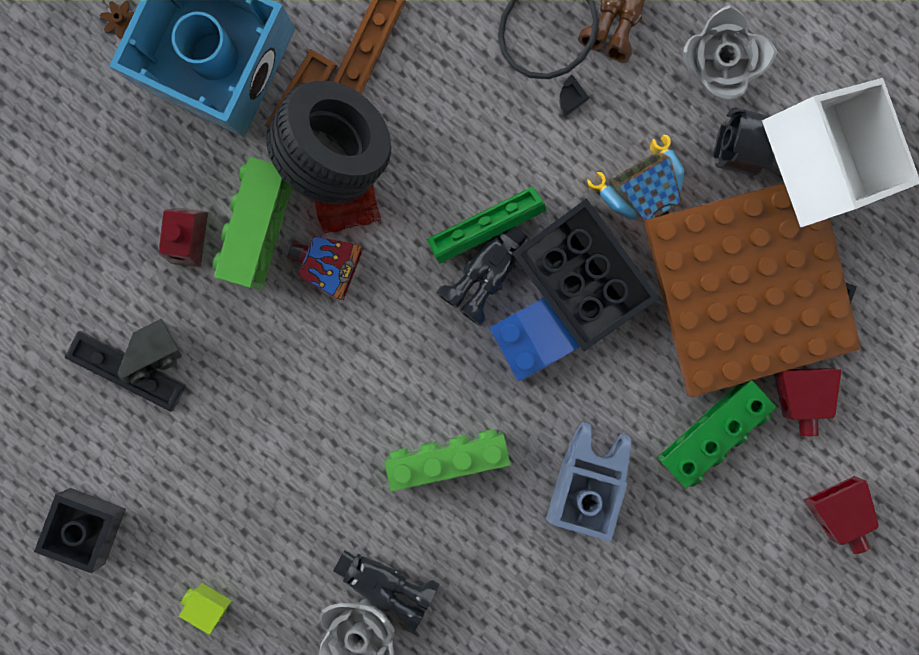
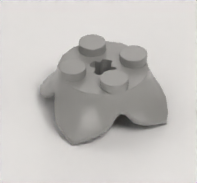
M728 5L710 17L701 34L693 35L687 41L683 49V60L688 71L710 93L722 99L733 100L746 92L750 80L762 75L770 67L778 51L768 38L759 34L749 33L747 20L744 15L735 7ZM722 52L726 58H730L728 63H724L719 56Z
M362 599L356 603L330 605L321 611L319 621L322 628L327 630V634L321 642L319 655H394V627L389 622L385 613L374 606L368 599Z

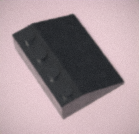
M587 198L512 253L583 351H586L659 299V296Z

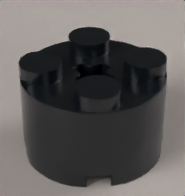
M737 107L732 108L726 115V117H730L727 126L721 124L717 133L713 152L714 158L719 159V162L715 163L716 167L750 176L757 175L762 169H770L774 161V153L772 152L762 120L771 116Z

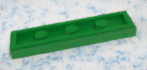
M530 187L426 240L436 260L441 264L547 211L534 187Z

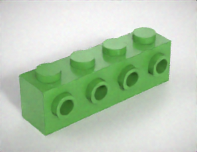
M496 429L479 432V437L467 439V435L450 438V443L438 445L437 442H430L420 445V450L408 452V448L391 451V456L386 457L384 461L390 490L396 491L510 466L503 432L497 433Z

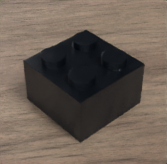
M72 488L59 492L54 496L34 552L92 574L106 564L126 508Z

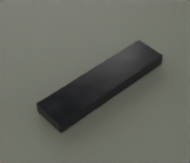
M77 331L64 357L65 359L170 412L174 411L186 384L157 369L148 373L149 377L140 383L126 384L118 375L125 353L82 331Z

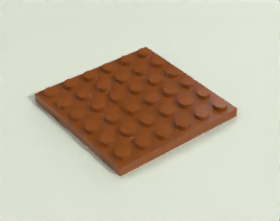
M785 183L643 221L687 396L695 397L861 349L831 220L828 218L800 227Z

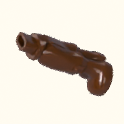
M601 0L600 11L602 15L599 18L596 42L591 50H600L604 46L612 22L619 15V24L605 49V53L609 58L618 62H628L632 55V47L629 42L630 29L642 19L641 11L645 0ZM592 25L582 29L579 34L578 41L584 47H586L590 40Z

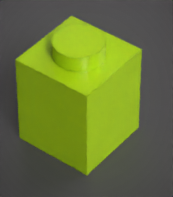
M201 583L195 590L190 588L180 602L184 608L178 617L210 635L219 624L232 600Z

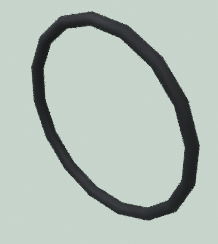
M510 0L501 15L498 38L502 55L512 69L528 78L549 80L569 73L585 60L596 42L599 25L594 0H586L590 6L593 24L590 40L583 52L567 67L550 73L530 72L517 65L508 53L504 38L506 20L513 6L518 1Z

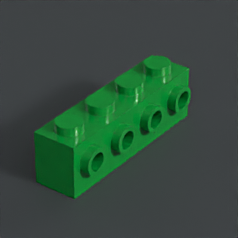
M752 380L737 384L658 455L656 459L684 488L694 487L704 479L705 475L703 473L711 466H718L726 459V453L734 445L737 447L743 444L749 438L748 433L756 425L761 426L771 418V412L776 406Z

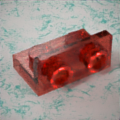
M374 184L360 198L348 203L330 204L315 201L317 218L324 233L340 232L346 228L359 225L366 226L381 220Z

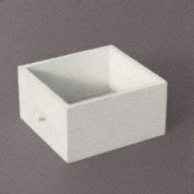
M883 78L813 96L762 120L800 227L860 208L919 184L917 170Z

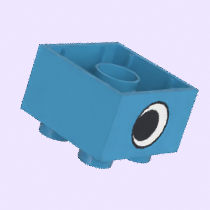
M140 0L109 67L136 87L241 137H245L296 29L283 5L274 0Z

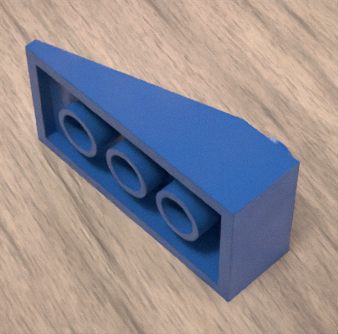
M544 297L488 327L518 381L580 347Z

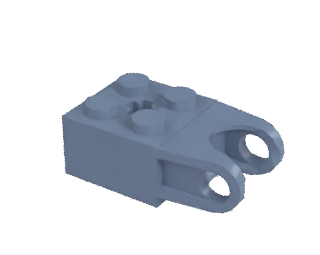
M582 422L579 425L560 467L546 516L548 522L561 528L611 542L628 483L626 478L631 450L629 435L620 434L607 454L596 456L591 448V425L586 422ZM587 496L590 498V503L588 505L584 504L583 507V504H581L582 499Z

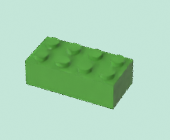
M249 156L247 164L244 163L239 173V181L242 183L239 193H235L232 197L230 210L233 213L230 223H226L223 228L221 239L224 241L221 253L218 252L216 254L212 268L215 270V278L263 290L293 188L279 175L273 163Z

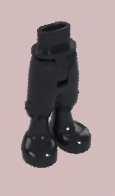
M513 227L493 237L472 260L465 263L464 276L452 286H441L436 294L449 305L458 308L474 283L481 280L477 291L460 309V312L476 325L481 326L485 321L483 308L488 296L502 290V283L516 262V258L512 253L522 246L528 238L527 235L517 227Z
M345 550L333 572L344 577V583H347L363 597L374 603L378 609L386 612L392 610L398 614L404 621L406 631L414 634L419 626L425 610L428 609L440 585L434 580L428 581L423 586L411 584L406 581L407 578L401 570H394L380 562L361 556L359 553L357 556H354ZM394 592L406 596L418 606H411L401 601L394 595Z

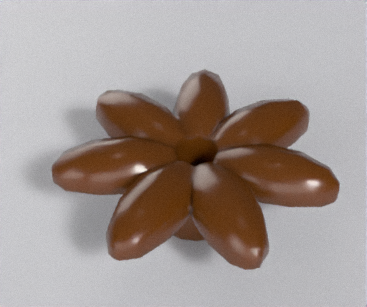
M113 1L109 2L111 13L105 12L100 14L102 19L109 21L104 28L105 33H110L116 29L117 37L119 39L123 38L125 29H127L134 12H128L130 7L129 1H124L120 9Z

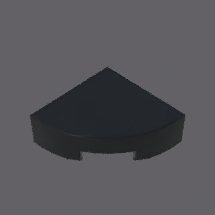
M572 74L566 79L560 91L559 104L564 117H567L590 99Z

